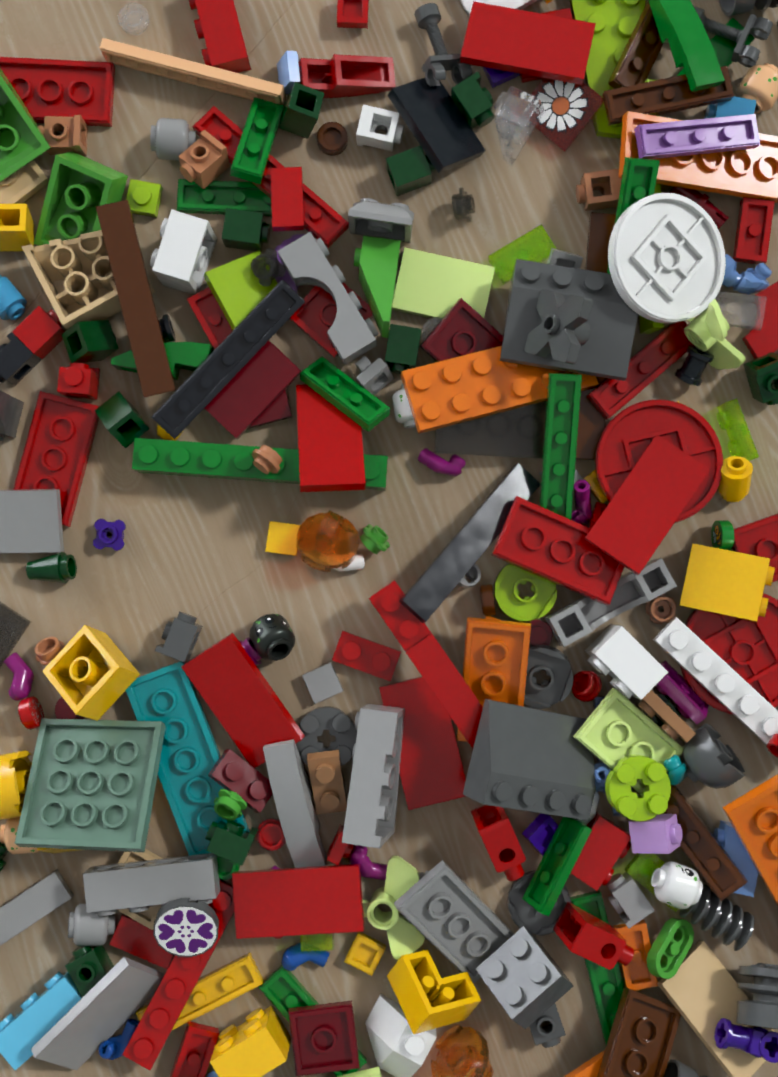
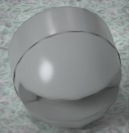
M474 564L466 573V576L471 580L470 583L463 577L458 585L464 588L476 585L481 578L479 567Z

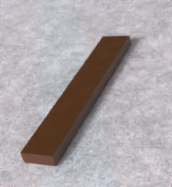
M123 200L96 206L143 396L149 397L175 391L176 388L129 201Z

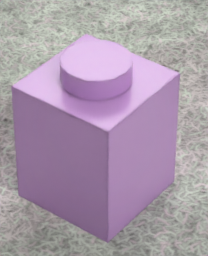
M660 814L647 821H628L632 853L670 854L681 846L683 833L681 825L677 823L676 814Z

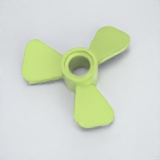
M715 299L697 317L688 319L691 323L684 328V333L696 348L703 352L709 351L714 355L713 361L709 362L710 366L719 370L738 368L745 362V356L725 339L730 326L722 315L719 304Z
M392 856L387 865L385 887L377 889L370 901L362 900L364 918L367 917L373 927L387 931L391 954L394 959L399 960L402 955L411 954L420 948L424 943L425 937L400 914L394 905L395 901L419 881V872L403 858ZM386 904L392 911L383 912L377 905Z

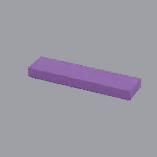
M756 114L638 125L634 129L639 158L644 159L755 149L760 146Z

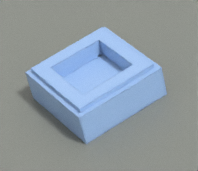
M286 51L277 63L279 84L284 86L285 94L290 93L294 82H301L297 51Z

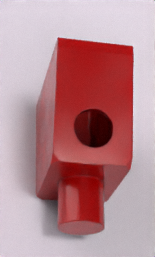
M483 805L471 810L479 834L496 872L501 873L504 871L508 881L521 878L525 874L521 863L526 861V857L504 808Z
M567 902L553 928L571 952L609 970L613 969L617 962L627 966L633 958L634 949L626 945L627 941L610 924Z

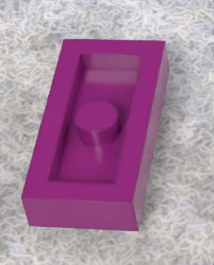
M665 660L661 665L668 673L655 685L661 694L664 696L668 695L676 703L678 711L685 718H691L696 724H699L707 717L709 705L693 692L687 682Z

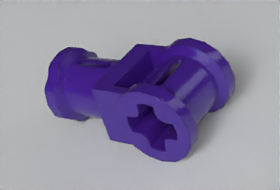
M721 1018L717 1023L714 1038L718 1048L727 1049L731 1047L750 1053L755 1057L763 1058L771 1063L778 1062L777 1032L768 1031L762 1027L749 1028L741 1025L738 1026L732 1024L726 1018Z

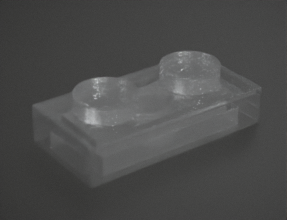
M719 291L715 300L718 302L722 315L730 327L761 331L767 297Z

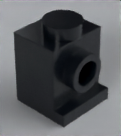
M10 332L7 337L11 341L0 346V382L8 381L16 386L42 359L33 354L14 333Z

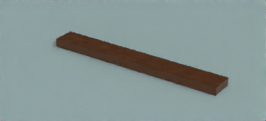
M591 212L585 270L607 273L608 246L615 225L616 214ZM596 376L598 385H600L605 379H607ZM595 388L581 391L576 459L595 461L597 444L604 431L605 419L586 397Z

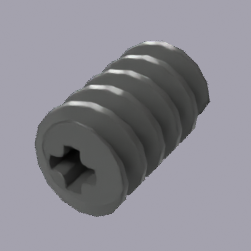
M703 884L699 901L687 909H680L679 913L684 918L691 912L690 922L693 925L702 919L701 929L704 932L713 926L712 937L715 939L724 933L722 943L726 946L735 940L734 951L740 950L748 942L754 929L755 920L751 913L743 912L740 906L732 905V902L727 898L720 901L714 891H711L710 887L706 884Z

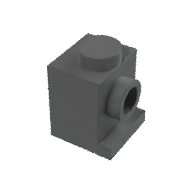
M179 611L178 616L174 618L173 622L168 621L162 634V639L166 641L164 644L157 645L155 651L182 662L189 661L203 626L195 623L196 617Z
M555 1003L529 1026L535 1045L542 1044L545 1048L559 1044L561 1041L560 1037L566 1035ZM543 1021L551 1022V1024L540 1027Z

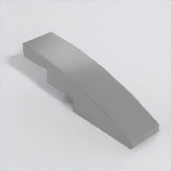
M295 740L264 745L263 751L269 781L294 867L326 866L327 855L318 833L320 823L311 801L313 791Z

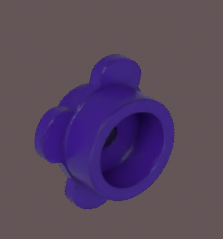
M98 519L95 522L94 527L97 530L96 538L93 540L95 548L102 550L105 547H111L119 551L124 547L123 539L126 525L123 521L107 522L105 519ZM111 532L112 537L108 538L107 533Z

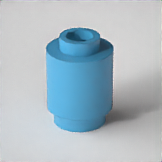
M0 275V318L2 320H16L24 314L27 300L7 277Z

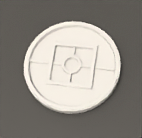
M657 193L633 203L621 214L615 223L608 246L609 270L617 292L633 311L648 320L669 324L691 319L708 308L709 303L716 298L722 286L726 257L720 232L713 219L700 205L682 195Z

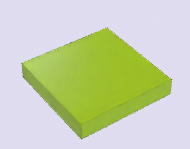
M260 250L209 270L203 276L232 330L278 284Z

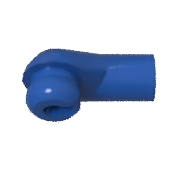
M302 941L285 950L281 963L283 968L288 971L295 970L307 961L324 967L330 952L309 942Z
M128 1019L122 1034L103 1041L98 1049L101 1058L113 1060L122 1057L140 1021Z

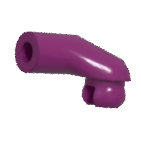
M424 448L418 456V461L434 472L455 477L462 473L461 470L466 465L465 460L456 454L452 455L449 461H446L427 448Z
M578 480L574 484L576 510L572 511L571 520L579 524H587L592 518L590 484L586 480Z
M15 652L6 658L4 663L14 674L8 691L9 696L15 701H20L30 694L34 673Z
M354 845L349 855V863L360 864L362 877L385 881L387 864L371 862L367 856V847Z

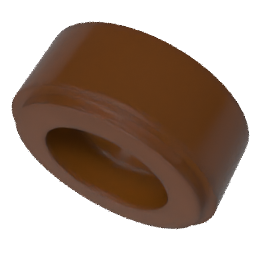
M337 122L323 124L317 132V143L320 150L330 156L341 154L348 144L346 129Z
M492 584L481 585L480 595L483 615H496Z

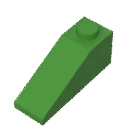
M363 236L362 248L355 249L354 267H359V282L382 337L388 338L401 240Z

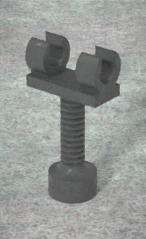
M428 3L420 6L414 15L419 28L427 30L435 55L429 56L422 66L426 82L429 86H441L439 80L446 79L445 71L452 70V79L455 84H459L465 78L472 75L471 65L460 63V54H448L437 25L441 21L437 4Z
M693 5L706 32H712V34L715 33L718 36L721 35L724 39L726 38L737 43L731 61L735 63L738 61L741 65L750 68L756 65L760 50L754 46L745 45L749 34L757 39L767 40L773 26L770 20L763 17L757 18L756 15L751 13L744 29L739 31V29L736 30V28L724 26V24L718 21L707 19L704 15L705 10Z

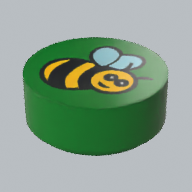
M717 520L713 523L711 541L714 548L729 551L732 549L734 529L730 521Z

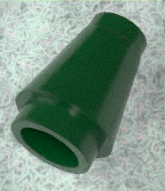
M61 552L29 561L26 566V573L30 580L67 583L76 577L77 566L73 555Z

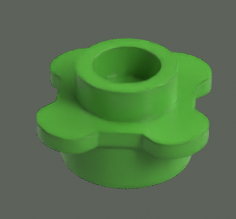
M368 524L363 528L364 533L360 536V540L372 553L378 554L381 550L385 551L390 547L387 541L389 538L380 527H373Z
M220 789L218 792L219 797L214 799L215 812L225 820L233 821L236 818H240L242 816L241 810L247 808V803L236 792Z

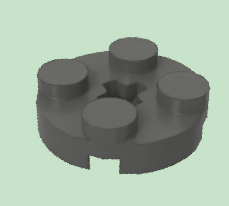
M530 645L524 704L536 709L550 708L551 705L565 700L571 692L573 686L571 664L567 656L552 646ZM546 670V675L550 676V679L543 680L542 684L536 683V677L533 676L534 672Z
M331 706L315 708L303 717L298 726L305 737L296 743L303 762L308 765V753L339 750L341 765L348 763L352 757L353 746L356 743L357 730H355V724L352 719L342 710ZM323 730H329L330 735L336 738L335 741L330 742L329 747H324L323 742H318V736L323 735Z

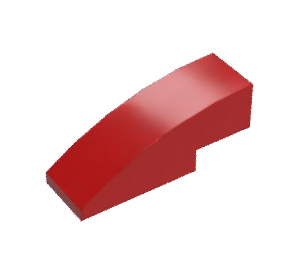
M334 54L331 59L300 58L299 60L301 76L299 84L323 92V98L376 94L391 91L392 88L396 87L393 57Z

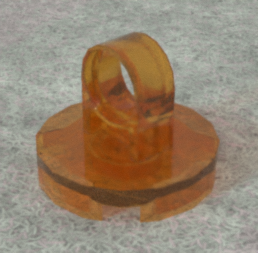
M330 510L327 513H318L308 517L300 525L296 537V547L300 551L302 561L311 568L323 572H330L331 568L342 566V569L348 567L355 560L360 543L359 535L354 525L343 516Z
M456 1025L447 1030L437 1041L435 1047L439 1051L436 1055V1061L431 1060L433 1077L493 1076L494 1071L488 1058L487 1040L481 1032L469 1026L462 1027Z

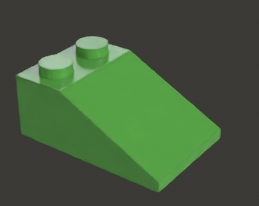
M0 68L1 183L51 149L20 96Z
M73 151L55 155L34 244L37 246L49 244L50 240L55 239L64 241L78 238L80 234L101 230L96 206L121 201L128 175Z

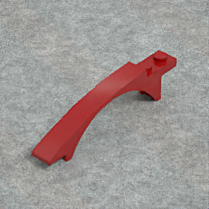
M394 580L368 599L473 749L483 706L426 624L417 619L399 602L405 594Z

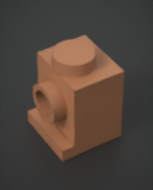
M74 115V117L45 116L44 125H39L38 127L51 147L47 151L49 155L73 151L82 156H87L88 126L81 115ZM57 131H64L62 135L57 136Z
M203 130L200 133V138L178 156L180 162L179 170L183 177L191 183L194 181L202 189L206 188L230 167L227 147L206 130Z
M619 168L583 174L580 184L576 185V198L578 204H584L585 211L612 207L617 209L622 178H619ZM599 190L603 196L594 197L593 191Z

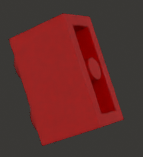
M596 812L595 818L586 825L592 831L571 874L598 891L601 885L605 886L612 878L614 873L612 867L618 858L623 859L631 847L629 842L631 838L627 831Z

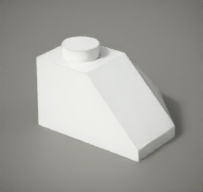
M382 994L379 995L365 1021L377 1066L395 1077H412L422 1066L437 1038L436 1028L413 1034L400 1004Z

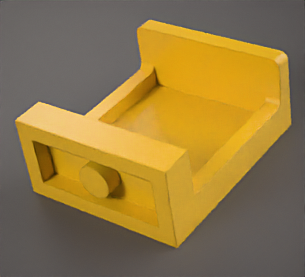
M692 543L680 606L757 622L758 616L765 617L769 598L762 596L764 586L772 585L775 567L769 566L770 558Z

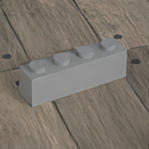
M213 853L91 866L83 873L87 913L97 912L98 916L112 915L117 913V909L129 908V912L132 913L148 910L149 906L161 905L163 907L168 902L180 898H190L189 902L198 903L199 900L210 904L213 902L212 899H216L220 893L217 855Z

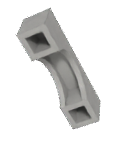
M308 232L277 251L281 262L296 286H318L326 290L334 299L337 305V312L332 326L327 331V335L344 365L377 346L375 336L378 335L376 327L370 318L364 320L358 311L362 308L360 301L353 291L347 293L342 284L346 281L345 277L337 265L331 267L326 258L329 255V251L321 238L315 240L311 232Z
M653 559L647 562L639 575L631 571L620 577L610 605H603L584 596L545 617V620L550 626L558 644L565 647L593 632L597 627L617 615L649 602L677 587L663 559Z

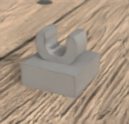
M363 356L355 363L360 369V374L356 379L362 387L373 395L377 394L394 379L388 365L380 357L371 363L366 356Z

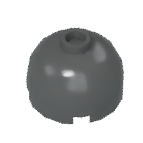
M705 723L694 731L696 734L688 742H685L683 756L687 763L686 774L694 783L699 780L707 787L719 789L726 788L745 776L743 774L745 770L738 757L728 744L725 746L718 739L721 735L711 725Z

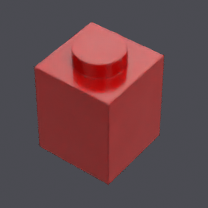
M38 306L12 332L33 354L44 359L63 340L61 334L66 330L62 327L53 309L47 312Z

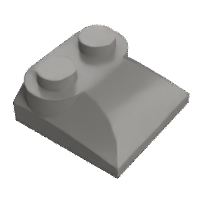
M362 198L360 202L354 203L353 207L349 209L350 234L411 242L414 213L409 210L408 205L402 203H392L390 205L379 203L374 199Z

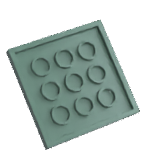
M42 718L15 844L19 847L145 852L166 725L162 721H97Z

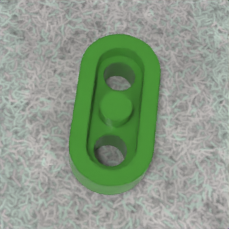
M670 918L665 922L647 955V967L653 976L670 979L677 973L694 940L693 927L687 920Z

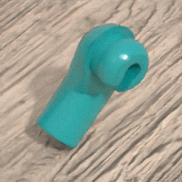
M673 755L664 761V767L669 771L667 774L671 785L680 784L688 776L686 774L687 766L685 762H681L678 755Z

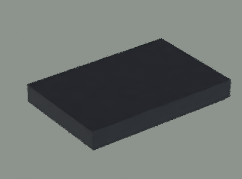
M422 78L392 88L388 94L389 99L438 173L478 158L486 151L441 81V86H429L426 79Z

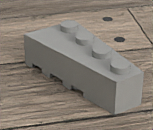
M367 704L360 708V712L358 711L356 714L355 730H357V737L352 751L353 765L342 843L380 849L395 833L405 708Z

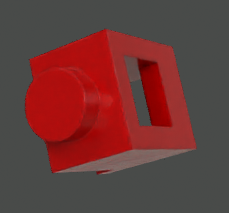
M75 362L70 363L68 367H59L57 392L69 398L97 400L100 369L89 368L88 364Z

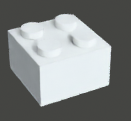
M171 209L169 218H164L160 229L162 240L159 249L155 248L152 253L150 266L153 267L152 271L163 286L195 295L201 290L204 280L203 276L207 271L217 237L208 220Z
M610 624L585 650L590 656L587 660L589 664L600 674L603 673L605 676L609 674L613 678L609 683L627 698L633 696L642 700L668 673L628 631L619 625Z

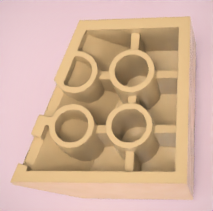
M102 230L80 234L78 238L64 241L61 239L50 240L49 244L33 246L32 244L21 246L61 324L67 330L77 322L106 320L122 311ZM149 280L151 292L153 294L156 291Z

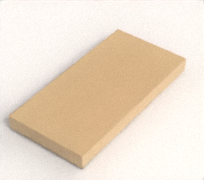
M699 940L688 951L677 973L670 979L661 978L657 984L729 1077H752L766 1060L731 1047L720 1049L716 1046L714 1038L716 1025L721 1018L729 1019L732 1024L738 1026L757 1027L737 1024V1001L750 999L742 989L738 988L737 982L705 941ZM764 1028L768 1031H774L771 1028Z

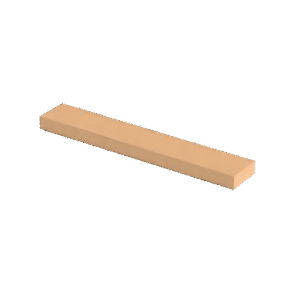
M102 38L100 50L107 62H113L116 65L250 100L256 97L284 105L286 96L284 86L281 84Z

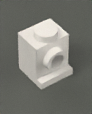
M363 105L356 132L357 146L363 147V145L393 151L394 143H401L404 125L399 124V112ZM382 129L385 130L387 134L384 135L376 133V131Z

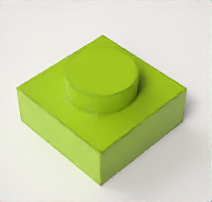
M130 179L126 200L129 201L131 212L157 218L163 190L161 184Z

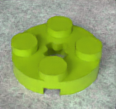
M509 563L501 569L496 577L494 598L500 610L508 617L518 621H532L545 616L554 606L557 598L556 583ZM528 581L532 584L530 590L534 593L531 597L525 596L522 599L518 596L520 591L517 589L519 583L525 585Z
M630 755L619 760L613 771L610 770L605 782V793L610 805L620 815L633 821H647L663 814L668 808L671 784L664 765L646 756ZM637 779H641V783L645 785V790L641 796H637V793L631 791V786L636 785Z

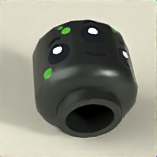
M266 614L257 619L250 628L249 635L258 655L263 659L281 660L290 654L295 645V635L287 620L280 614Z

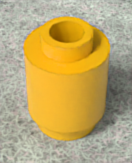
M731 456L723 460V466L720 469L722 478L718 491L724 500L739 502L750 491L753 466L744 457Z

